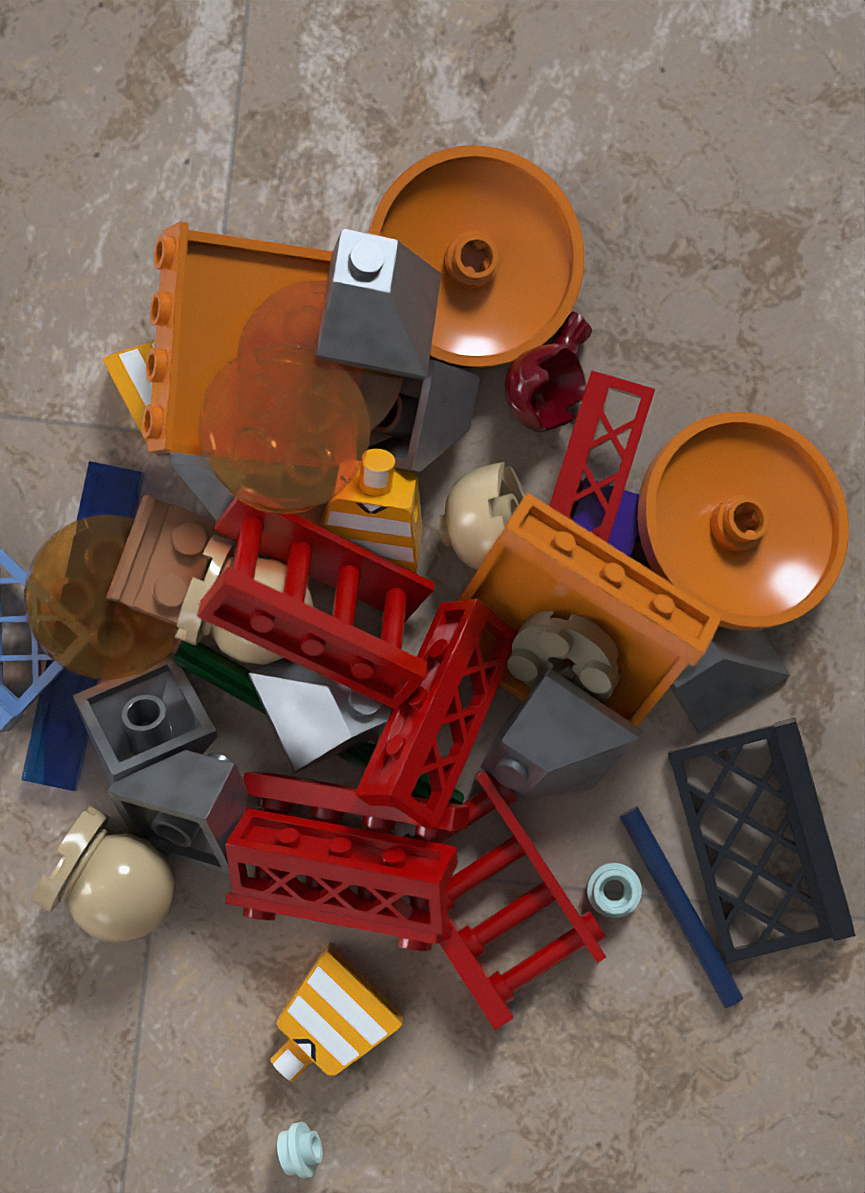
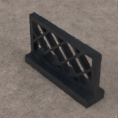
M796 717L778 721L773 725L673 750L668 753L726 964L830 938L837 941L856 936ZM767 739L772 762L762 779L734 764L735 759L745 744ZM735 747L728 760L714 753ZM705 755L724 766L709 793L688 781L683 763L684 760ZM729 770L757 785L743 812L715 797ZM774 770L776 771L781 790L767 783ZM763 789L785 803L787 814L776 832L748 816ZM692 793L704 799L698 812ZM710 803L738 819L724 845L702 832L700 820ZM744 823L772 838L757 865L729 849ZM789 823L795 843L782 836ZM778 842L798 853L802 866L791 884L763 869ZM707 846L719 852L713 864H711ZM724 856L752 871L738 898L717 886L714 873ZM804 875L810 895L797 889ZM758 876L787 891L772 917L744 902ZM792 896H795L814 907L819 927L796 932L778 920ZM721 898L733 904L727 917ZM739 908L767 924L757 942L734 947L729 926ZM773 928L784 934L783 936L767 939Z

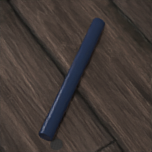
M637 806L624 812L619 816L621 822L724 1008L737 1004L743 999V995L639 807Z

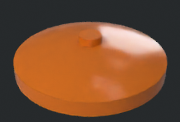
M480 145L458 146L435 152L419 160L405 170L388 188L378 203L368 228L367 234L398 240L442 274L430 359L450 366L487 368L503 365L514 361L522 353L543 345L565 322L581 288L585 258L584 242L577 216L570 201L557 183L540 167L528 159L504 149Z
M725 412L711 415L692 423L674 435L656 453L644 475L640 488L637 513L638 530L642 548L652 572L722 615L723 617L718 627L739 631H758L790 622L813 609L824 599L835 584L844 565L849 541V519L840 483L825 457L806 437L794 428L774 418L750 412Z

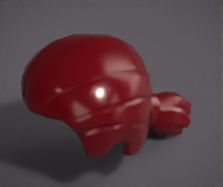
M575 311L568 315L560 327L559 337L556 338L554 343L538 346L522 353L508 368L505 377V398L508 407L520 424L533 431L545 432L573 421L574 415L567 411L571 406L582 401L586 389V380L576 353L578 347L591 336L592 328Z

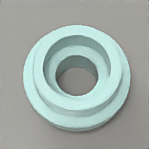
M613 862L601 865L591 874L587 883V896L590 904L598 913L606 917L619 918L628 915L637 907L641 899L642 887L638 876L630 867L621 863ZM610 880H619L623 883V893L617 899H609L604 895V886Z
M305 1122L293 1123L289 1130L279 1133L277 1151L283 1171L288 1176L297 1174L302 1179L314 1176L317 1164H320L323 1158L322 1143L318 1133L314 1130L311 1131Z

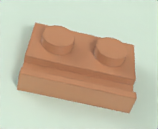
M146 495L142 498L106 599L129 606V608L177 626L192 578L201 580L209 558L203 556V552L211 537L218 535V532L215 531L216 522L174 504H167L152 495Z

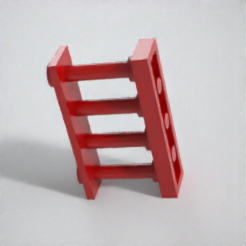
M242 488L215 525V531L238 541L233 569L227 566L200 600L197 617L397 710L426 679L427 661L402 650L404 622L410 618L434 591L435 583ZM259 552L287 565L283 593L254 579ZM308 575L336 588L332 616L304 603ZM357 599L383 611L380 639L353 627Z
M482 769L475 776L484 790L461 804L470 806L467 827L496 808L514 836L451 877L445 890L448 922L446 927L452 928L451 939L440 942L439 945L493 1028L497 1030L514 1019L512 1008L508 1003L516 999L514 995L516 991L585 946L598 964L607 958L599 945L607 939V936L590 910L580 916L510 809L509 806L518 801L511 789L500 784L495 777L490 778L488 773ZM395 829L389 830V834L399 836ZM463 829L449 831L448 839L456 835ZM407 833L402 837L419 840L420 836L416 834L414 836H411L409 833ZM526 854L544 882L475 927L471 928L469 925H466L460 929L449 913L451 909L456 907L454 901ZM556 900L574 928L502 975L499 971L490 975L478 958L486 953L484 947Z
M267 771L244 773L243 782L247 788L248 795L260 797L259 807L264 808V811L285 815L286 811L292 810L293 803L311 806L310 816L315 817V821L337 824V820H343L344 812L363 815L362 825L367 826V830L389 834V830L395 829L396 821L415 824L414 834L420 836L419 840L440 844L442 839H448L449 831L467 829L470 806L448 803L438 828L426 829L395 806H369L354 795L358 787ZM412 797L425 807L429 800L424 798ZM255 866L254 878L269 881L273 879L260 866ZM306 876L305 886L307 888L320 891L325 889L312 876ZM358 886L357 896L359 898L371 901L377 899L366 887ZM232 892L226 893L225 904L244 907L243 916L247 918L273 921L276 914L390 935L399 937L398 946L411 950L431 951L432 944L451 939L452 933L451 927H446L443 935L232 894ZM411 896L410 906L413 909L430 912L429 899Z

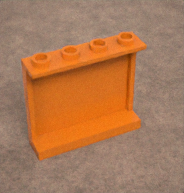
M182 221L164 229L163 235L158 237L154 249V266L160 270L159 292L154 293L150 305V322L153 326H156L155 348L150 349L146 361V378L148 382H152L151 405L145 407L142 418V434L144 438L148 439L147 452L171 455V452L324 471H337L339 464L345 461L355 462L361 368L315 359L333 251L188 230L189 223Z
M528 492L458 600L478 599L517 633L529 617L542 611H555L551 618H561L564 620H568L571 614H576L597 624L615 642L620 653L616 663L619 670L622 668L621 678L610 698L603 704L637 727L687 665L695 666L704 655L723 617ZM485 628L479 638L483 661L490 659L498 640ZM569 658L562 660L566 664L572 666L575 664ZM506 667L499 687L523 701L532 690L523 681L515 678L509 672L508 667Z

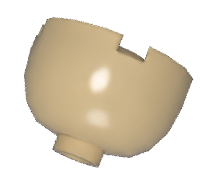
M505 462L480 467L465 473L454 483L446 499L445 514L440 515L438 518L439 533L444 546H453L458 558L475 571L479 569L525 496L514 469L511 466L504 467Z

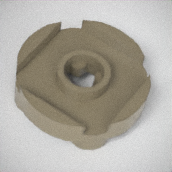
M542 611L529 617L512 643V654L507 661L509 672L515 678L523 681L532 690L551 668L601 703H605L617 686L622 672V668L619 670L616 663L620 653L612 638L597 624L576 614H571L568 620L551 618L555 611ZM569 658L575 664L572 666L566 664L562 660Z

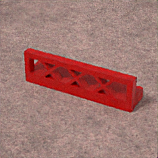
M591 370L549 506L572 520L571 514L575 503L595 493L605 515L602 525L589 532L595 536L598 535L600 539L608 543L655 389ZM610 390L640 398L635 419L613 430L604 413ZM601 421L607 434L595 439ZM631 430L624 451L617 436ZM611 440L621 458V464L617 473L597 483L587 465L591 450ZM585 474L591 486L579 492ZM614 483L609 502L607 503L600 489Z
M478 599L440 603L417 654V657L427 661L426 679L397 710H392L354 794L369 806H395L426 829H437L505 672L507 661L512 654V643L518 634ZM484 628L498 639L490 659L485 661L482 659L479 638ZM470 674L474 696L469 707L462 709L458 686L462 677ZM449 723L453 744L449 754L440 757L436 737L441 725ZM428 772L432 793L425 807L412 798L411 794L420 774Z
M250 808L245 810L225 843L232 894L443 935L448 924L445 890L458 865L456 846ZM246 864L260 866L273 879L269 881L248 877ZM298 874L312 876L325 889L320 891L307 888L295 876ZM353 884L366 887L377 899L374 901L361 899L349 886ZM410 895L429 899L430 912L413 909L401 897Z

